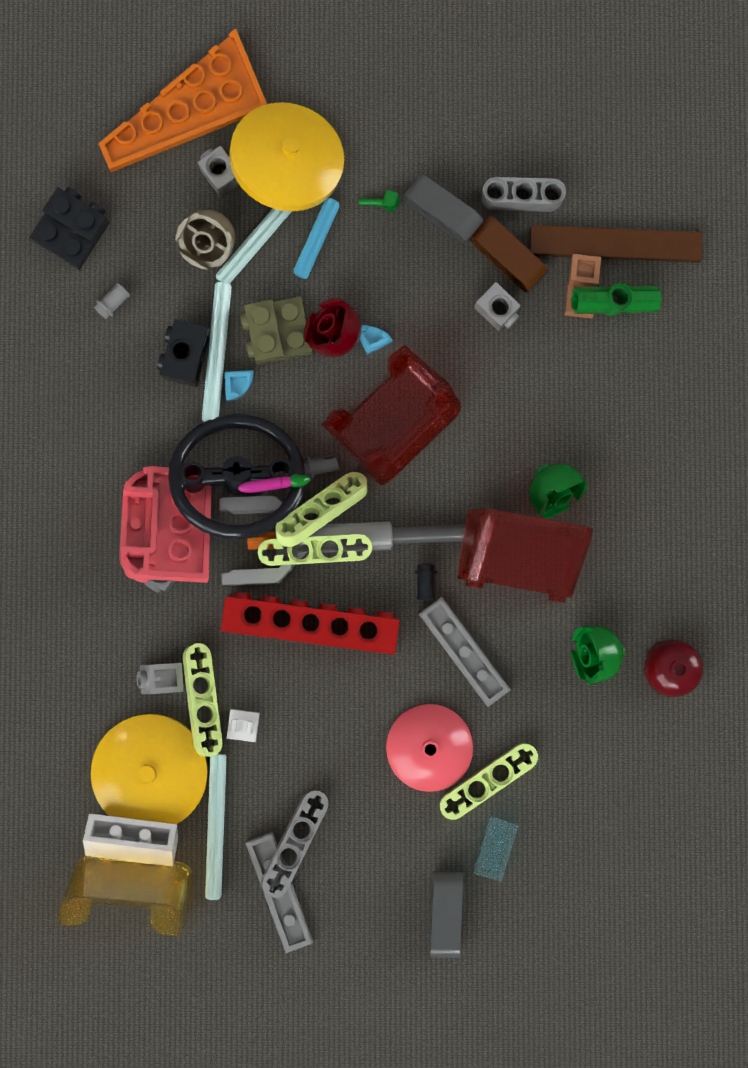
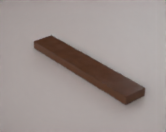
M531 225L530 251L535 256L572 257V254L597 256L601 257V259L700 263L702 260V232Z

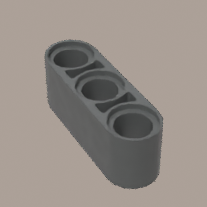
M420 174L402 195L403 200L413 210L462 244H465L483 223L482 217L473 208L423 174Z
M433 871L430 957L460 959L463 873Z

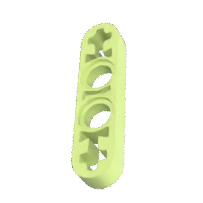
M350 472L289 513L287 517L275 526L278 543L285 547L298 545L363 499L367 494L366 477L358 472ZM330 498H337L340 500L339 503L334 505L326 503V501ZM309 513H315L319 516L314 520L304 518Z
M361 534L308 537L302 541V543L307 544L309 547V554L305 559H296L292 553V548L294 547L292 546L287 548L289 561H283L284 555H276L274 561H269V557L263 555V550H268V545L273 544L274 549L277 550L284 549L277 539H269L260 544L258 557L262 563L269 566L362 561L370 556L372 543L368 537ZM347 539L346 545L348 546L355 545L357 539H362V543L368 545V550H364L362 556H357L356 551H347L349 557L342 558L343 546L341 540ZM326 541H334L338 545L339 550L336 556L327 558L322 554L321 548Z
M196 643L184 650L182 658L193 746L199 755L212 757L217 755L222 748V734L212 656L206 645ZM195 649H197L199 654L203 653V659L199 660V669L206 668V672L192 675L191 670L197 669L196 660H191L190 655L195 653ZM198 677L204 678L208 684V688L203 694L197 693L193 688V683ZM202 706L208 707L212 713L211 719L207 723H202L197 718V711ZM213 726V731H207L209 740H214V746H211L210 752H208V749L201 745V742L206 740L205 731L199 733V728Z
M519 743L442 796L439 802L442 814L450 820L461 818L536 765L538 761L536 749L528 743ZM523 749L526 752L531 750L532 754L529 756L531 761L527 764L524 761L517 763L516 766L519 770L514 773L513 767L505 759L511 756L512 761H515L520 757L519 750ZM497 765H505L509 770L508 777L503 781L493 778L492 771ZM474 781H480L485 786L484 794L480 797H473L468 792L469 785ZM463 789L466 798L472 803L466 806L465 801H462L458 804V812L454 813L452 810L447 812L445 810L448 806L447 800L450 798L453 801L460 799L461 795L457 792Z

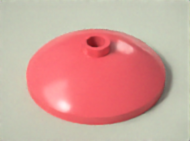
M422 704L408 709L396 719L388 733L386 752L391 769L403 783L416 790L433 792L446 789L463 777L472 760L473 741L466 723L454 711L441 705ZM428 744H433L436 747V751L432 755L425 752V747Z

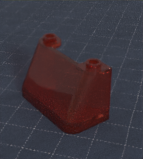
M405 344L398 351L393 352L388 359L387 369L390 376L353 412L349 413L345 409L332 411L321 424L345 451L380 485L387 484L395 478L461 411V403L450 384Z
M479 508L468 510L457 579L466 580L465 586L483 589V584L486 583L548 594V600L565 603L566 598H572L592 540L593 528L494 509Z

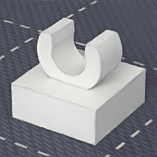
M230 709L226 739L256 742L260 713Z

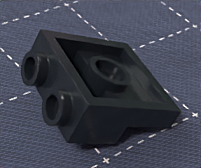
M57 187L42 210L44 212L42 219L29 238L80 270L110 222L104 216L106 211L96 203L91 202L88 206L80 201L82 196L75 190L67 187L64 191Z

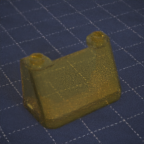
M84 855L75 865L61 902L58 925H81L90 915L91 904L96 903L151 909L150 921L157 933L179 936L188 922L192 872L185 863L174 861L172 867Z

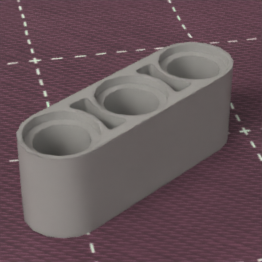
M493 177L488 179L483 186L481 202L489 210L552 212L559 209L566 195V187L563 182L554 178ZM497 189L501 192L502 197L493 199L489 197L487 191ZM526 190L530 194V198L526 200L520 199L516 195V191ZM548 190L555 191L559 199L549 200L545 196V192Z

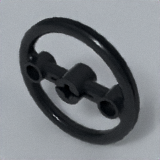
M231 414L219 416L213 420L209 419L197 425L185 435L172 455L168 478L173 501L189 523L212 536L225 539H246L275 529L278 522L296 509L301 500L304 486L291 487L285 501L271 515L259 521L242 525L219 523L205 517L191 505L184 491L196 493L201 491L204 486L224 485L227 492L241 495L244 492H241L238 487L245 482L280 477L275 475V473L280 471L287 473V475L282 477H290L293 474L305 475V467L299 448L283 429L260 417ZM232 428L250 429L267 435L282 447L289 458V461L282 458L275 459L270 465L251 466L247 459L239 456L230 457L224 462L222 467L203 468L197 462H189L184 465L189 452L202 439L215 432ZM190 475L199 476L196 480L187 479Z

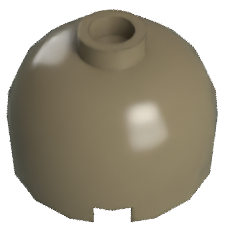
M200 209L189 214L178 226L176 233V243L179 241L182 257L191 265L200 269L221 266L232 254L236 241L235 231L229 219L222 213L212 209Z

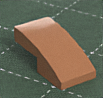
M572 254L565 316L593 319L594 314H575L571 308L572 290L575 287H598L601 257Z

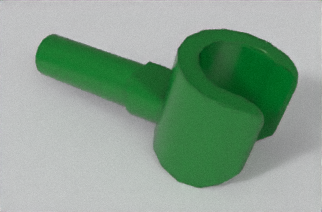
M387 190L383 199L359 198V205L380 206L385 210L394 211L398 207L400 197L398 193Z

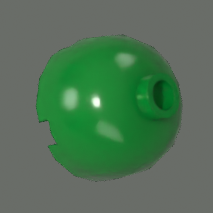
M544 464L534 472L535 476L530 483L528 494L529 500L540 517L543 516L544 519H549L569 509L570 505L566 503L574 497L577 501L581 499L587 491L588 484L580 473L568 464Z
M599 625L583 626L576 629L571 640L576 641V651L571 650V658L580 680H587L586 684L592 685L608 681L617 675L623 663L625 648L614 632Z

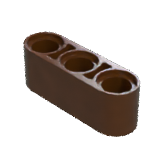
M487 215L483 223L469 239L483 255L526 293L548 272L546 266L528 248L490 215Z

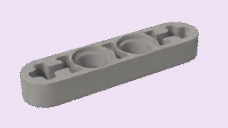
M310 790L302 796L261 879V888L269 897L279 898L288 890L327 811L328 799L322 792ZM318 795V802L322 806L320 809L315 808L310 816L316 817L313 823L308 818L300 816V813L303 810L307 814L311 807L307 803L308 799H314ZM303 821L308 824L309 833L306 837L300 839L294 835L293 829L296 823ZM290 848L296 853V859L291 865H284L280 861V854L284 849ZM277 864L281 869L290 872L287 877L283 873L281 874L279 882L282 884V887L280 889L275 888L271 892L269 891L270 885L267 881L269 878H276L279 871L273 868Z

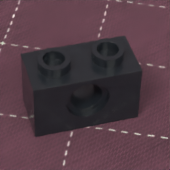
M178 319L174 320L173 326H168L165 335V342L168 343L166 353H161L157 365V370H161L160 375L163 379L197 388L210 339L208 327ZM180 347H189L190 354L187 358H176V351Z

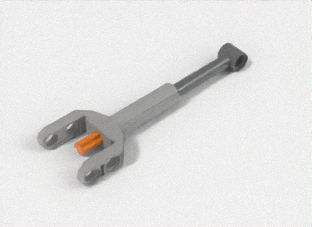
M276 496L226 497L219 499V511H226L232 514L273 513L281 506L282 502ZM505 516L481 517L480 524L393 528L390 521L326 524L309 536L361 534L370 539L372 551L391 550L393 544L481 541V547L507 546ZM276 531L247 538L248 550H257L265 540L277 539ZM347 539L341 540L343 552L368 550V545L363 544L362 539H357L355 545L348 546L346 545ZM326 541L321 548L322 553L338 552L339 550L338 545L334 541ZM301 542L292 548L293 556L301 560L306 553H309L307 544ZM273 544L268 545V549H274ZM283 546L284 549H276V555H284L283 561L290 560L287 553L288 547ZM280 565V568L232 570L229 573L221 574L222 586L280 584L293 570L295 565Z

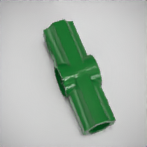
M617 283L612 287H575L572 290L571 308L575 314L604 313L611 317L617 316L620 313H653L660 310L662 297L661 291L657 286H627L623 283ZM612 295L619 299L620 304L613 301Z

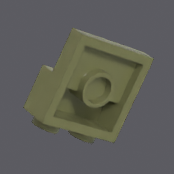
M301 296L275 302L267 300L244 305L245 313H240L243 330H249L251 337L250 341H246L249 358L255 357L257 365L313 354L312 348L309 347V344L304 339L306 318Z

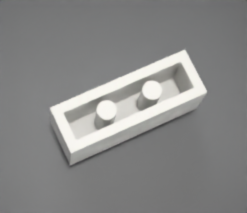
M89 814L83 838L85 855L173 867L178 843L177 824Z

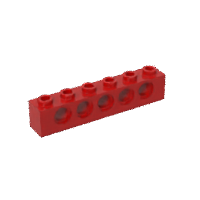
M233 592V597H225L221 625L222 632L395 655L400 620L394 619V613L377 611V615L374 617L365 615L366 609L348 607V613L337 612L336 605L322 603L319 604V609L308 608L307 601L291 599L290 605L279 604V598L262 596L261 601L250 600L251 594ZM253 606L258 607L261 611V619L254 624L250 623L246 618L247 610ZM285 610L289 613L290 623L286 627H279L275 623L274 618L278 611ZM314 614L318 617L319 627L315 631H308L304 628L303 620L305 616ZM337 618H343L348 623V630L343 635H337L332 631V622ZM365 622L374 623L377 627L376 636L371 639L364 638L360 633L361 625Z

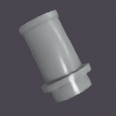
M116 283L100 301L98 299L95 301L97 304L93 308L106 320L109 316H114L113 312L130 297V294L120 284Z

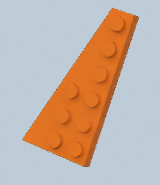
M236 28L228 34L229 37L222 43L212 47L208 54L197 64L193 63L162 89L160 95L153 101L143 105L140 111L128 122L124 121L98 143L111 173L241 121L252 110L267 104Z

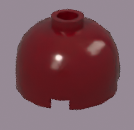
M330 298L319 305L322 309L316 315L311 313L304 327V339L309 344V347L325 357H341L350 352L358 343L362 333V324L358 313L353 307L340 298Z
M664 640L655 644L648 651L645 660L644 676L648 685L655 692L667 697H681L691 693L700 684L703 676V662L699 653L690 644L681 640Z

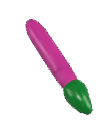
M293 474L290 477H276L245 482L238 489L244 493H253L290 486L301 487L308 484L311 478L310 476Z

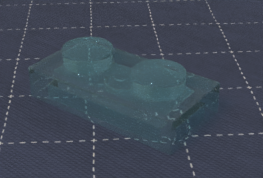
M489 816L473 870L474 874L502 882L518 830V824Z

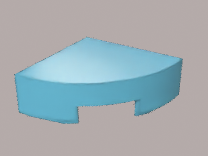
M362 325V333L359 340L367 355L393 342L385 331L377 327Z
M253 370L224 372L227 402L242 397L251 387L254 377Z

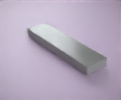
M442 597L419 613V616L487 707L511 690Z
M274 831L245 842L260 884L262 876L278 846ZM281 853L280 861L282 864L286 865ZM277 864L273 868L279 871L276 878H269L267 881L270 885L269 891L271 892L275 888L280 889L282 887V884L279 882L281 874L283 873L286 877L289 874L288 871L281 869ZM291 882L286 893L279 898H272L264 893L285 953L312 944L314 941L293 883Z

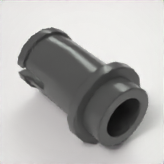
M335 453L312 459L308 456L306 460H303L305 476H310L311 479H314L315 475L339 471Z

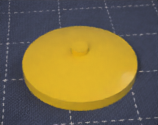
M281 102L260 106L242 118L236 126L231 139L229 159L235 179L242 189L254 200L273 209L301 211L319 205L334 192L343 172L344 151L336 131L318 113L301 105Z
M161 714L137 715L115 725L98 744L91 764V783L95 797L106 814L113 817L178 824L188 817L200 803L208 782L207 757H203L195 751L192 730L182 722Z

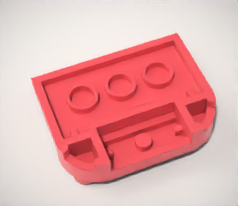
M143 467L142 471L137 472L125 482L123 489L119 559L125 575L142 583H148V580L208 583L210 534L199 530L189 523L176 507L170 492L169 467ZM190 475L189 477H187V479L189 480H196L197 478H199L198 475ZM204 486L201 491L196 493H190L185 490V495L191 505L202 515L211 519L212 486Z

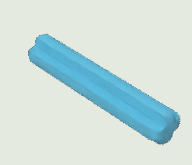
M327 198L324 201L296 263L294 274L300 278H308L338 212L339 202L332 198Z

